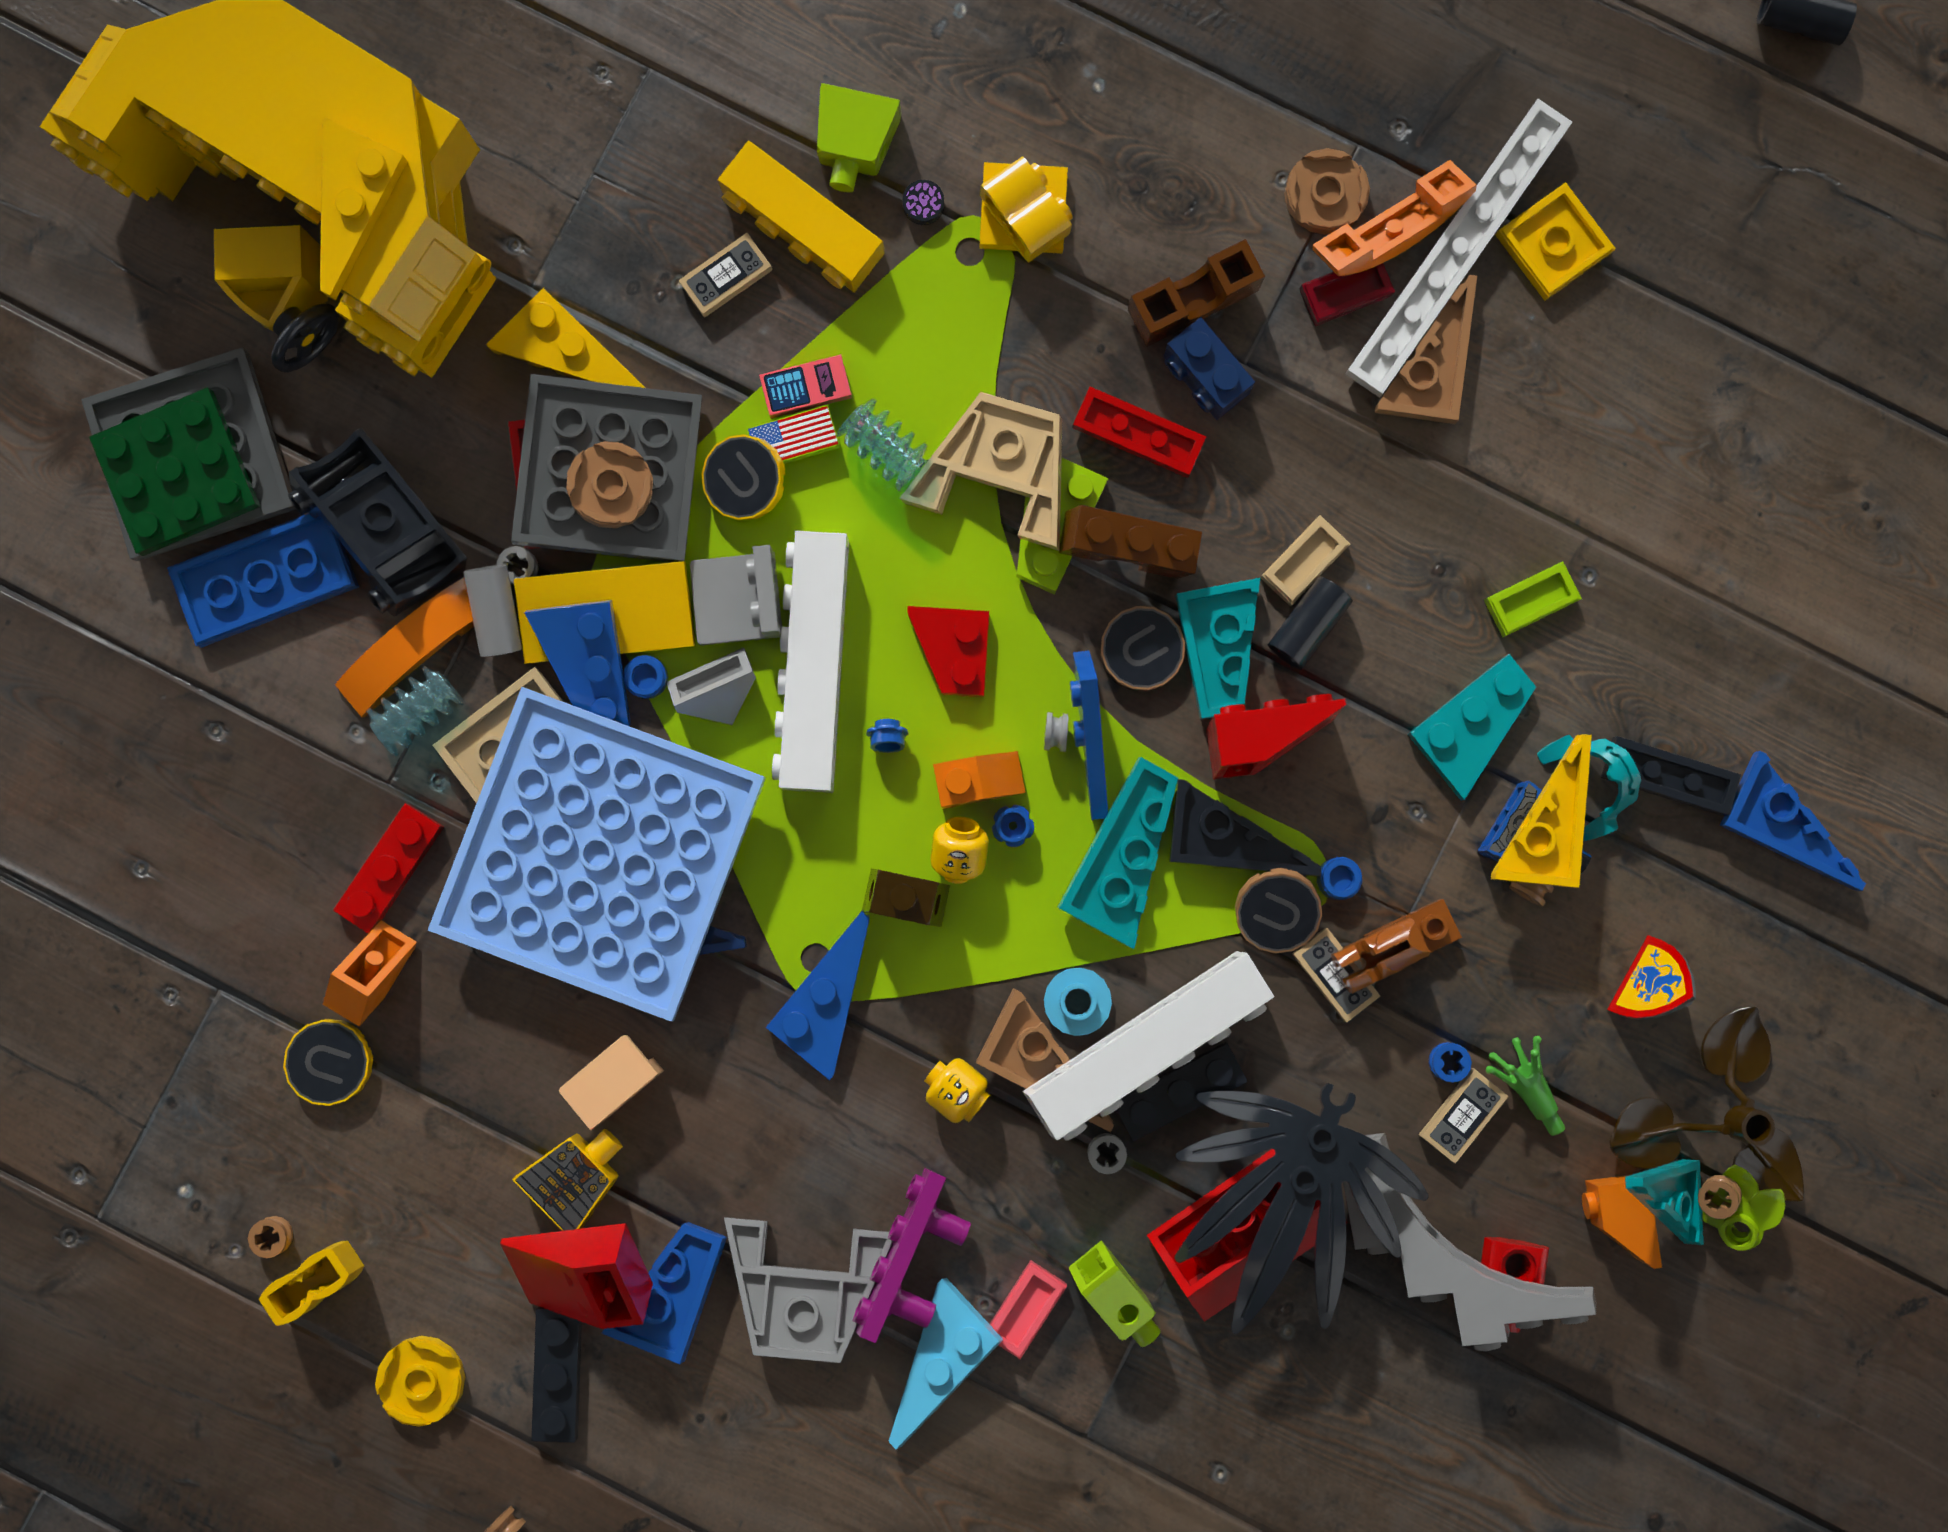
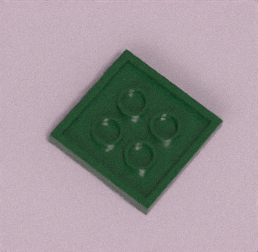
M208 387L89 436L135 553L145 556L261 507L216 395Z

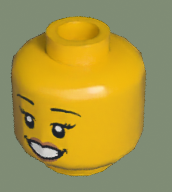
M953 817L948 819L945 823L938 826L933 834L930 858L932 868L939 875L943 876L945 880L955 884L965 883L981 875L987 860L989 845L987 833L975 820L970 818Z
M961 1058L953 1059L947 1066L939 1061L924 1080L930 1086L926 1093V1102L952 1123H959L963 1119L970 1122L990 1096L986 1092L987 1079Z

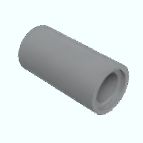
M507 564L464 571L480 656H495L522 650Z

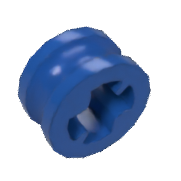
M1444 1042L1432 1049L1428 1063L1430 1070L1436 1077L1446 1082H1458L1468 1075L1471 1070L1472 1061L1470 1054L1464 1047L1455 1043ZM1454 1050L1458 1054L1455 1061L1459 1068L1455 1072L1447 1069V1074H1445L1441 1070L1445 1064L1441 1056L1445 1052L1446 1054L1453 1055Z

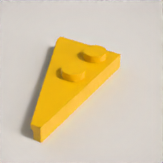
M325 117L322 122L320 291L336 301L408 161L404 155Z
M544 288L486 344L495 354L501 356L504 354L526 361L529 365L548 368L556 371L557 374L576 380L645 388Z
M1582 734L1575 736L1491 872V879L1579 888L1592 735Z

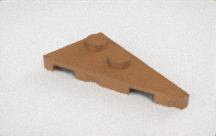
M1468 275L1467 278L1464 277L1376 405L1375 413L1456 424L1459 421L1477 276Z
M1013 988L975 1063L1027 1089L1070 1061V1059L1025 1000L1026 998L1022 992ZM1098 1113L1088 1120L1109 1132L1114 1127L1113 1120L1109 1115L1102 1117Z

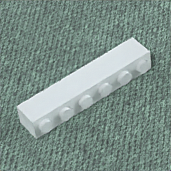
M795 531V542L787 543L786 568H793L792 585L785 584L783 609L790 610L789 627H782L780 639L781 652H787L786 669H779L778 694L785 695L784 712L777 711L775 718V737H782L781 754H774L772 763V779L779 780V788L782 790L834 792L849 539L845 533Z
M1236 951L1022 1092L1049 1135L1055 1140L1063 1137L1065 1141H1068L1081 1134L1087 1128L1085 1122L1098 1113L1104 1117L1120 1108L1124 1103L1121 1098L1136 1089L1140 1093L1155 1085L1160 1080L1157 1074L1172 1065L1173 1069H1177L1190 1062L1196 1056L1193 1051L1204 1043L1208 1042L1209 1045H1213L1226 1038L1231 1033L1229 1027L1242 1018L1247 1022L1261 1015L1267 1009L1265 1003L1274 998V995L1248 953Z

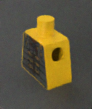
M603 1129L589 1144L576 1133L517 1174L512 1180L562 1231L582 1229L619 1177L617 1172L607 1162L623 1146L607 1129Z

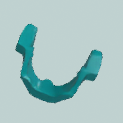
M1566 735L1542 748L1537 753L1541 763L1546 764L1562 759L1573 738L1571 735ZM1605 738L1591 742L1590 756L1600 758L1608 765L1609 769L1606 775L1609 780L1615 781L1618 784V795L1611 807L1605 808L1604 811L1599 813L1600 816L1584 826L1583 841L1596 839L1618 829L1617 815L1637 800L1641 776L1632 757L1626 749Z

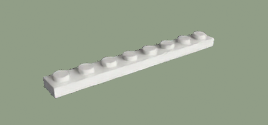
M1540 99L1536 100L1478 183L1474 194L1461 207L1345 373L1347 376L1379 398L1570 127L1572 124L1571 120Z

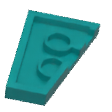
M1260 578L1177 593L1175 596L1200 720L1213 718L1214 714H1220V708L1236 704L1245 705L1250 666L1249 658L1255 626V610Z
M1508 654L1407 735L1460 800H1465L1536 689V686L1512 656Z

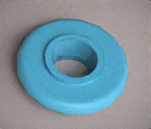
M1080 967L1066 969L1057 974L1048 984L1044 996L1045 1013L1051 1024L1062 1033L1073 1036L1088 1035L1101 1028L1109 1017L1112 1006L1111 993L1104 979L1094 971ZM1081 989L1089 993L1091 1005L1087 1012L1073 1014L1067 1011L1065 1000L1069 991Z

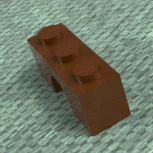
M1244 239L1208 257L1206 263L1189 276L1172 282L1170 277L1132 295L1128 312L1146 347L1190 326L1200 317L1204 319L1258 292L1265 275L1247 240Z
M1079 505L1065 513L1059 553L1097 562L1117 560L1139 565V571L1179 579L1196 573L1202 531Z

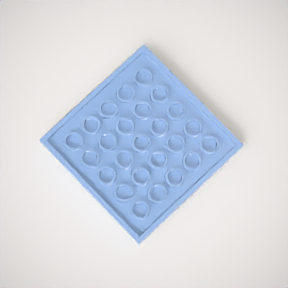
M521 687L428 931L673 1022L766 777Z

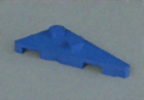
M1090 651L1073 652L1076 681H1070L1072 707H1079L1080 721H1073L1076 747L1083 746L1091 819H1105L1108 814L1098 679Z
M1761 751L1754 752L1738 785L1730 815L1723 817L1720 826L1854 891H1863L1866 883L1860 878L1859 871L1851 860L1844 858L1828 838L1831 835L1813 812L1801 804L1797 792L1790 783L1785 784L1768 763L1771 759L1767 754Z
M863 910L766 1026L770 1032L828 1080L835 1074L868 931L870 917Z

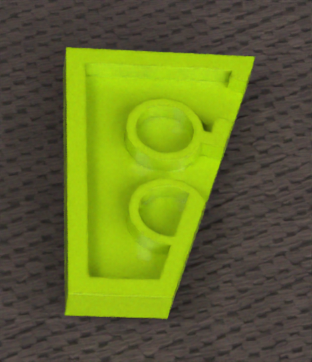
M1064 458L1061 461L1060 541L1066 511L1079 505L1095 508L1108 478ZM1026 496L1023 517L1025 515L1028 503L1030 501V498ZM1020 539L1016 577L1055 595L1072 556L1060 554L1058 550Z

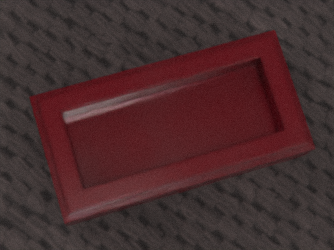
M1383 263L1368 270L1345 276H1337L1334 272L1303 283L1299 288L1315 327L1389 298L1395 293Z

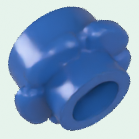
M895 719L875 721V727L869 728L866 732V736L870 737L871 749L883 753L903 750L905 748V738L909 735L908 730L900 726V721Z
M1013 805L1011 808L1004 806L994 815L993 835L998 841L1006 842L1007 846L1018 847L1024 844L1026 838L1032 836L1034 822L1029 818V812L1023 806ZM1010 822H1016L1017 828L1015 830L1009 828Z

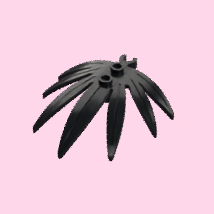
M1326 1083L1320 1091L1319 1099L1322 1109L1319 1116L1288 1101L1258 1093L1211 1091L1198 1093L1196 1096L1199 1102L1219 1113L1240 1120L1268 1123L1269 1126L1239 1129L1208 1137L1177 1152L1175 1156L1179 1161L1222 1162L1248 1157L1271 1148L1275 1150V1155L1249 1172L1214 1203L1186 1237L1174 1256L1175 1261L1178 1263L1184 1262L1218 1242L1251 1214L1277 1182L1281 1184L1259 1226L1243 1269L1231 1324V1331L1234 1334L1240 1333L1257 1315L1283 1279L1303 1240L1317 1200H1320V1208L1316 1228L1314 1259L1316 1302L1320 1326L1324 1329L1329 1327L1338 1302L1345 1266L1346 1217L1341 1184L1344 1181L1348 1182L1363 1218L1377 1239L1394 1257L1398 1258L1402 1254L1399 1234L1391 1210L1381 1191L1365 1171V1168L1367 1167L1386 1185L1404 1195L1426 1201L1429 1195L1414 1172L1392 1151L1359 1132L1338 1125L1341 1115L1348 1113L1355 1104L1356 1096L1353 1093L1348 1092L1344 1103L1336 1106L1330 1101V1093L1334 1085Z

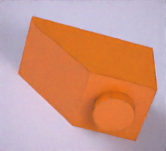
M1018 751L974 756L933 764L942 809L1026 793Z
M381 920L331 973L323 1005L360 1026L383 1001L414 951L417 942Z
M1629 1175L1585 1180L1587 1193L1582 1194V1206L1586 1218L1591 1219V1224L1640 1262L1653 1269L1662 1268L1655 1215L1626 1189L1625 1177Z

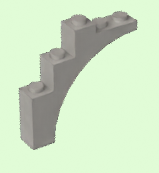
M1385 1133L1365 1135L1389 1149ZM1367 1167L1365 1168V1171L1384 1196L1397 1227L1408 1298L1420 1296L1421 1302H1438L1447 1299L1448 1293H1453L1462 1346L1474 1345L1476 1351L1498 1349L1501 1347L1502 1342H1508L1510 1333L1509 1323H1515L1516 1328L1529 1329L1542 1326L1543 1320L1561 1318V1323L1578 1324L1588 1321L1589 1315H1596L1597 1304L1594 1287H1555L1522 1281L1488 1268L1457 1249L1438 1232L1409 1196L1389 1187ZM1344 1181L1355 1250L1367 1248L1368 1254L1371 1255L1389 1253L1366 1223L1354 1200L1348 1182Z

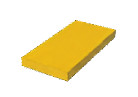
M686 561L514 579L524 664L549 661L524 613L526 610L612 600L620 654L695 646Z

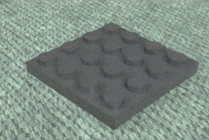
M244 347L81 399L91 433L94 435L204 388H210L216 395L261 506L150 554L141 556L135 553L108 486L130 559L134 561L143 560L296 510L288 497V493L292 492L249 351Z
M531 374L511 538L512 544L662 562L685 561L702 395ZM604 441L623 443L637 450L648 464L653 477L652 499L645 513L632 524L619 528H602L585 521L572 507L566 489L567 472L574 458L583 450L585 451L593 447L594 444Z

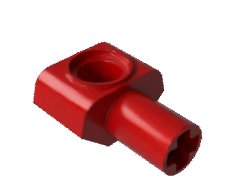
M1484 1237L1481 1263L1488 1268L1522 1281L1545 1284L1549 1247L1508 1238ZM1513 1254H1520L1522 1257L1521 1268L1515 1273L1507 1274L1505 1270L1506 1260ZM1509 1323L1510 1332H1520L1521 1329L1516 1328L1515 1323Z

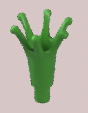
M1540 1036L1533 1038L1531 1062L1528 1061L1524 1054L1521 1040L1518 1037L1513 1038L1512 1043L1518 1054L1521 1066L1516 1069L1514 1065H1508L1495 1052H1491L1489 1059L1501 1066L1508 1075L1493 1066H1487L1486 1073L1497 1076L1513 1088L1536 1119L1542 1120L1551 1136L1558 1135L1565 1130V1125L1557 1113L1558 1106L1543 1074L1540 1059V1042L1542 1038Z

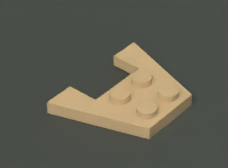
M980 392L899 499L905 504L942 515L956 476L1029 497L1030 501L1017 536L1022 540L1060 551L1061 416Z

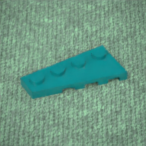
M1138 757L1057 908L1128 947L1135 948L1141 914L1144 913L1148 897L1146 895L1152 872L1155 870L1159 855L1157 852L1162 833L1166 828L1178 777L1148 760Z

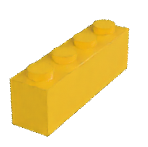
M749 140L717 179L724 194L721 198L731 209L739 214H742L744 210L757 219L755 225L764 234L772 239H775L777 235L790 244L788 249L796 258L805 264L813 261L823 269L821 272L822 276L838 289L846 286L855 293L885 254L883 241Z

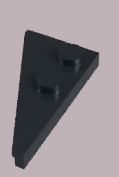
M1178 779L1169 862L1269 872L1270 869L1284 868L1296 871L1301 875L1321 876L1322 868L1308 856L1298 850H1294L1272 836L1268 831L1244 816L1238 815L1220 801L1214 800L1198 790L1188 781Z

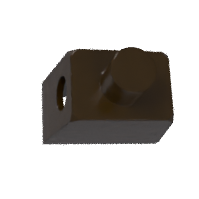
M871 868L862 910L887 917L941 927L950 885Z

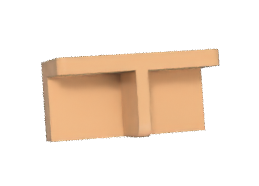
M623 1035L561 1086L559 1092L586 1126L592 1130L664 1070L654 1057L648 1060L628 1035Z

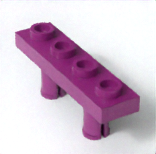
M924 1168L921 1176L915 1174L912 1178L905 1196L906 1199L910 1200L904 1217L897 1215L888 1235V1239L893 1241L886 1257L880 1256L873 1268L870 1280L875 1282L869 1298L862 1297L855 1310L852 1321L857 1323L855 1331L859 1337L876 1343L886 1318L891 1314L924 1328H927L930 1324L936 1304L903 1290L901 1283L923 1234L929 1232L959 1246H962L971 1226L969 1221L937 1207L936 1201L946 1177Z

